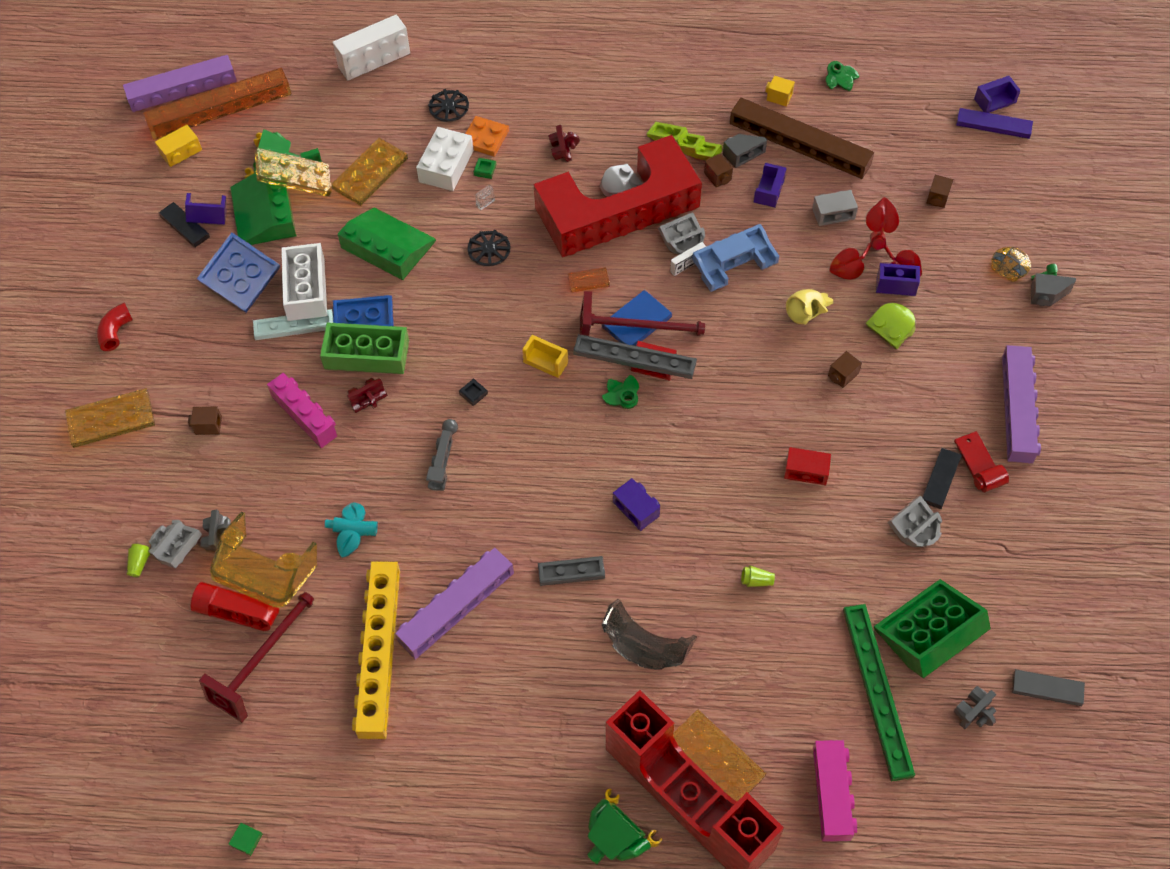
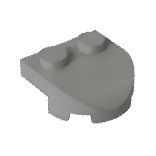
M628 164L611 166L605 171L600 189L605 196L609 197L643 183Z
M693 212L658 228L667 248L678 255L703 242L705 238L704 228H700Z
M921 496L916 497L887 522L900 540L912 547L932 545L942 534L940 532V523H942L940 514L938 512L933 513Z
M172 520L171 525L167 527L160 526L149 540L151 549L149 552L160 563L177 568L191 548L197 544L202 533L198 529L185 526L180 520Z

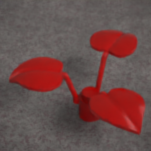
M883 197L866 215V225L873 232L870 235V243L867 244L863 254L859 257L857 249L846 248L835 256L829 268L830 273L847 280L856 279L863 273L864 263L862 259L865 258L872 247L875 250L884 248L893 260L890 264L920 266V277L922 275L921 260L914 251L902 250L895 258L886 245L884 232L893 233L899 225L898 212L892 202L886 197Z

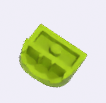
M887 303L881 306L866 322V326L895 349H898L909 336L913 335L916 324L914 314L905 306L897 303Z

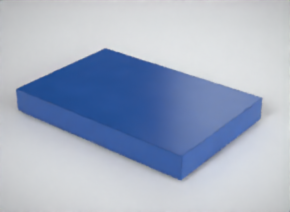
M643 290L610 317L666 322L672 317V312L646 290ZM602 324V328L618 342L636 346L638 341H643L656 330Z
M392 295L333 300V323L394 326Z

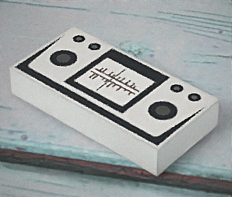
M701 242L671 259L670 272L676 276L695 264L692 260L693 252L706 247L705 244Z

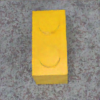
M188 125L155 141L159 154L170 167L202 151L198 137Z

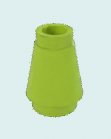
M141 544L131 545V548L128 549L127 575L140 577L150 555L148 552L149 547Z
M751 565L743 567L741 583L747 587L774 585V573Z

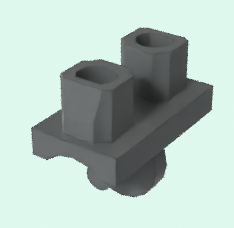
M217 509L212 510L211 517L203 519L202 526L204 530L209 532V536L202 537L200 545L205 550H215L222 554L226 552V542L229 541V536L236 534V527L231 525V520L221 515Z
M976 686L968 695V698L976 706L972 708L963 700L954 710L956 715L962 720L960 726L966 729L977 717H979V720L976 724L979 727H982L984 724L993 726L996 723V719L993 716L996 709L994 707H990L988 710L985 708L997 694L992 690L987 693Z

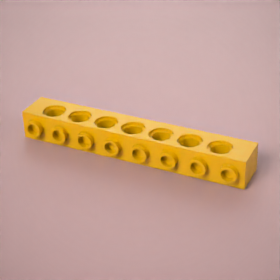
M371 562V569L367 570L366 573L369 590H365L364 594L367 610H363L362 616L365 631H361L360 637L361 644H363V652H359L358 658L361 673H357L356 678L359 695H355L354 699L357 717H353L352 730L356 732L358 739H386L400 579L398 562ZM381 584H386V587L382 589L377 588ZM379 604L385 605L382 609H375ZM376 625H383L379 630L373 629ZM374 646H381L378 651H371ZM372 667H380L377 672H369ZM371 688L378 689L374 694H367ZM376 710L373 716H365L367 711Z

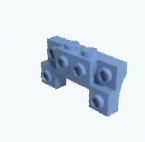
M761 224L740 233L732 234L721 241H715L713 244L693 252L692 255L693 262L702 273L701 279L710 292L728 285L729 278L725 273L727 270L753 259L761 270L775 265L779 261V254L772 246Z

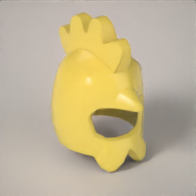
M803 289L788 298L786 301V311L792 321L797 324L806 325L819 314L827 313L826 307L833 304V299L829 298L827 293H819L813 289Z

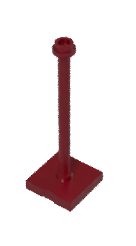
M584 291L580 312L579 335L589 336L590 328L594 324L696 332V336L704 335L705 323H701V321H698L697 324L595 316V314L591 313L592 291Z
M307 592L298 596L299 602L228 687L204 674L199 679L206 701L243 723L248 715L242 696L235 691L305 607L310 608L313 605L314 598Z

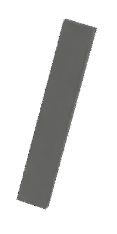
M579 334L573 350V355L693 379L697 358Z

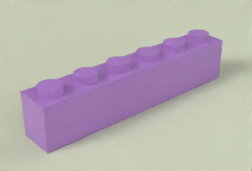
M224 55L124 84L123 87L131 110L135 112L235 83L237 80L228 55Z
M1007 345L1002 355L1007 461L1033 463L1036 456H1039L1041 452V444L1037 441L1040 427L1036 425L1039 410L1038 407H1035L1037 400V390H1034L1036 373L1033 372L1035 356L1032 355L1031 347Z
M496 548L490 552H485L481 556L480 561L474 566H469L458 580L454 579L449 583L444 592L435 595L429 605L425 608H420L408 623L405 622L399 626L395 633L397 641L416 660L514 574L513 564Z

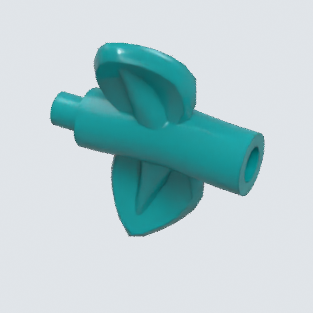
M350 503L344 507L341 514L342 518L334 517V520H325V528H332L333 532L339 533L336 542L338 552L342 558L349 556L358 548L360 536L377 535L378 521H363L366 511L359 503Z

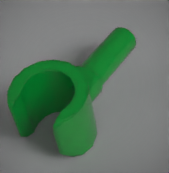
M1057 264L1047 265L1046 271L1040 274L1057 276Z

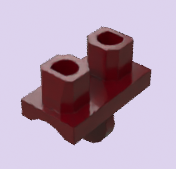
M560 124L556 126L557 132L548 135L552 146L559 145L552 148L551 152L555 160L565 158L569 162L572 161L570 148L575 149L580 139L573 132H568V135L564 133Z
M370 378L365 381V386L359 389L353 387L348 390L347 397L355 413L370 405L373 409L376 408V402L388 396L380 378L376 380Z

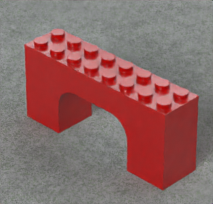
M672 135L638 146L637 172L644 184L603 199H591L584 196L578 189L569 171L534 184L535 209L562 258L700 207L702 182Z
M639 690L606 721V751L726 869H758L776 850L784 827L748 792L738 801L724 792L677 744L673 735L675 723Z

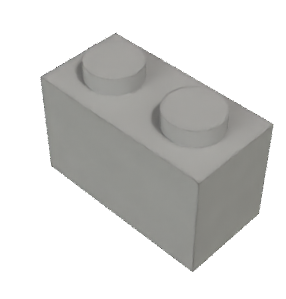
M847 190L815 196L812 209L818 225L822 226L854 220L858 206L852 191Z

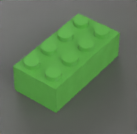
M327 322L320 354L323 367L327 370L404 374L409 346L407 327Z

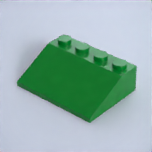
M282 164L262 168L230 187L238 237L250 245L297 236L287 179Z
M375 207L348 221L337 234L342 249L401 280L406 278L436 242V238Z
M941 579L874 626V630L906 666L923 679L991 629L987 609Z

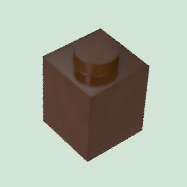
M721 153L705 160L704 174L715 187L725 185L732 180L733 168Z
M935 175L926 203L945 208L954 179Z
M846 351L830 365L828 377L833 383L844 388L859 374L862 362Z
M218 406L193 407L192 415L188 417L189 427H192L195 435H220L222 415Z

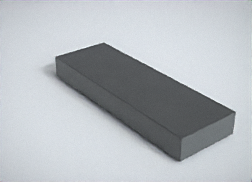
M603 556L538 563L540 586L605 579Z
M1017 669L1013 672V694L1076 706L1084 704L1085 682Z

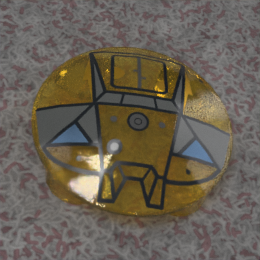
M1003 247L998 249L992 256L991 269L1011 282L1024 277L1030 271V258L1018 248Z

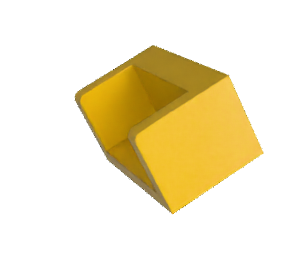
M531 335L522 350L523 363L557 378L560 377L568 364V350L534 335Z

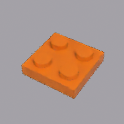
M475 116L465 134L472 136L474 151L495 157L509 132V126Z

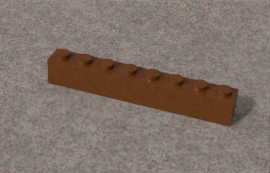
M741 97L731 111L730 125L759 137H764L771 142L860 179L864 178L872 165L873 151Z

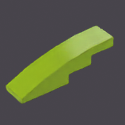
M655 122L647 132V137L653 140L672 135L684 154L697 159L707 160L723 151L720 144L705 142L704 136L690 134L686 127Z

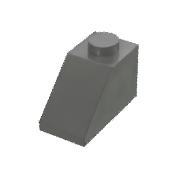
M737 134L724 141L723 155L737 168L765 153L767 139Z
M1036 273L1031 283V304L1052 306L1071 293L1076 278Z

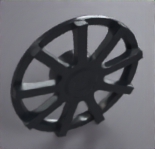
M443 89V91L432 95L428 106L434 118L444 122H452L461 119L467 113L469 101L467 96L459 92V90ZM447 94H453V96L449 99ZM444 95L445 100L441 99L440 96ZM457 95L461 97L460 99L454 100ZM435 100L441 102V103L433 104V102H434ZM465 101L466 106L458 105L460 102ZM441 107L435 113L432 111V108ZM456 108L463 109L465 111L460 115L456 111ZM442 111L445 113V119L438 117ZM454 113L456 115V118L448 119L449 114Z
M497 230L479 231L478 234L470 238L467 249L469 257L475 263L482 266H495L506 260L510 254L511 246L507 236L497 232ZM485 235H492L489 241ZM495 236H498V237L501 238V239H499V240L493 242ZM482 237L484 242L482 243L480 241H477L476 239ZM504 241L507 246H497ZM472 244L481 246L478 248L471 249ZM497 250L507 251L506 255L503 257ZM482 251L476 259L473 257L472 253ZM496 255L500 260L492 263L491 257ZM483 256L488 257V263L479 261Z

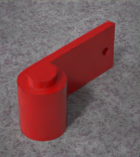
M977 431L954 440L974 478V484L978 490L985 493L1009 483L1007 470L1001 464H994Z

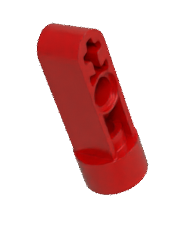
M200 582L196 586L190 605L193 612L210 617L213 616L261 631H269L280 611L278 606L272 602L205 582Z

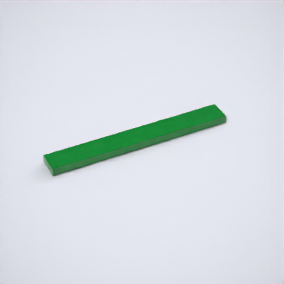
M866 604L844 607L843 613L891 782L914 778V768Z

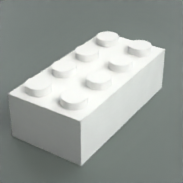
M397 14L333 41L338 68L347 81L410 54L407 28Z
M321 243L283 247V306L287 320L293 321L327 316L325 260Z

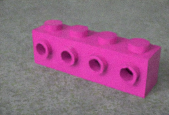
M282 373L267 384L272 398L320 448H323L337 437L334 427L336 426L335 421L331 416L328 415L326 417L323 414L321 406L317 402L313 403L309 394L304 389L301 391L298 388L299 386L294 378H288Z
M844 740L815 741L813 756L822 842L851 841L854 833H857V820L852 818L851 810L855 807L854 795L849 792V786L852 785L851 771H847L846 762H849V749L845 748Z

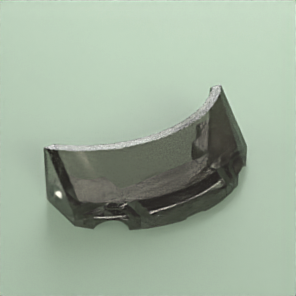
M619 599L608 606L602 623L603 631L608 634L613 642L612 646L628 661H632L638 664V666L647 669L662 670L663 668L681 665L697 639L695 635L687 638L670 639L648 632L630 617L622 601Z

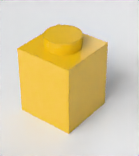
M774 75L772 81L767 83L765 89L767 93L766 101L787 107L793 95L795 82Z

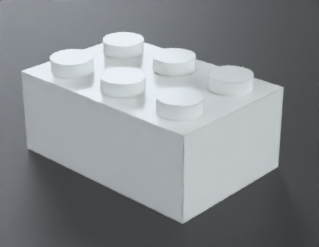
M437 127L416 167L419 182L454 191L474 151L472 136Z

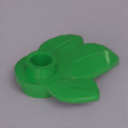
M832 61L827 66L826 84L828 87L833 89L839 85L843 89L851 91L853 80L859 78L858 72L853 67L844 66L839 61Z
M629 375L624 383L608 379V393L602 396V399L607 404L612 406L620 405L625 409L634 408L638 404L637 392L639 390V383L634 376Z

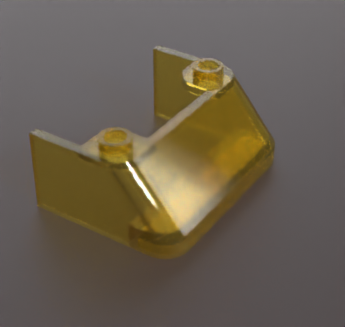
M240 512L221 534L210 567L211 579L273 607H284L317 567V543L312 542L302 556L295 553H285L277 561L240 546L246 537L245 513Z

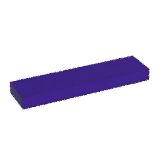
M960 108L956 126L1030 139L1033 121Z

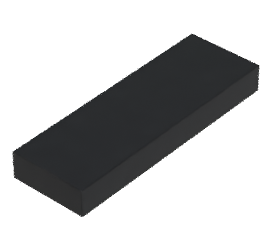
M174 202L158 212L163 220L195 248L210 237L209 233L198 223L186 222V213Z
M941 448L922 497L928 505L942 509L961 459V454Z

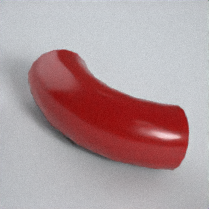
M125 302L109 310L99 322L97 338L102 351L116 349L120 344L117 336L118 330L124 324L133 321Z

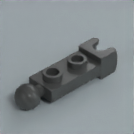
M447 419L443 422L441 438L438 437L436 441L437 454L432 457L431 466H429L426 481H429L428 488L431 490H445L447 482L446 466L453 442L452 435L458 430V424L453 419Z

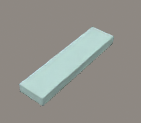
M332 309L327 310V316L293 321H288L286 316L253 320L255 340L325 331L327 322L333 323Z

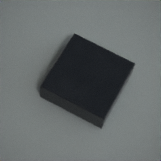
M474 378L459 390V395L472 406L476 405L488 394V390Z

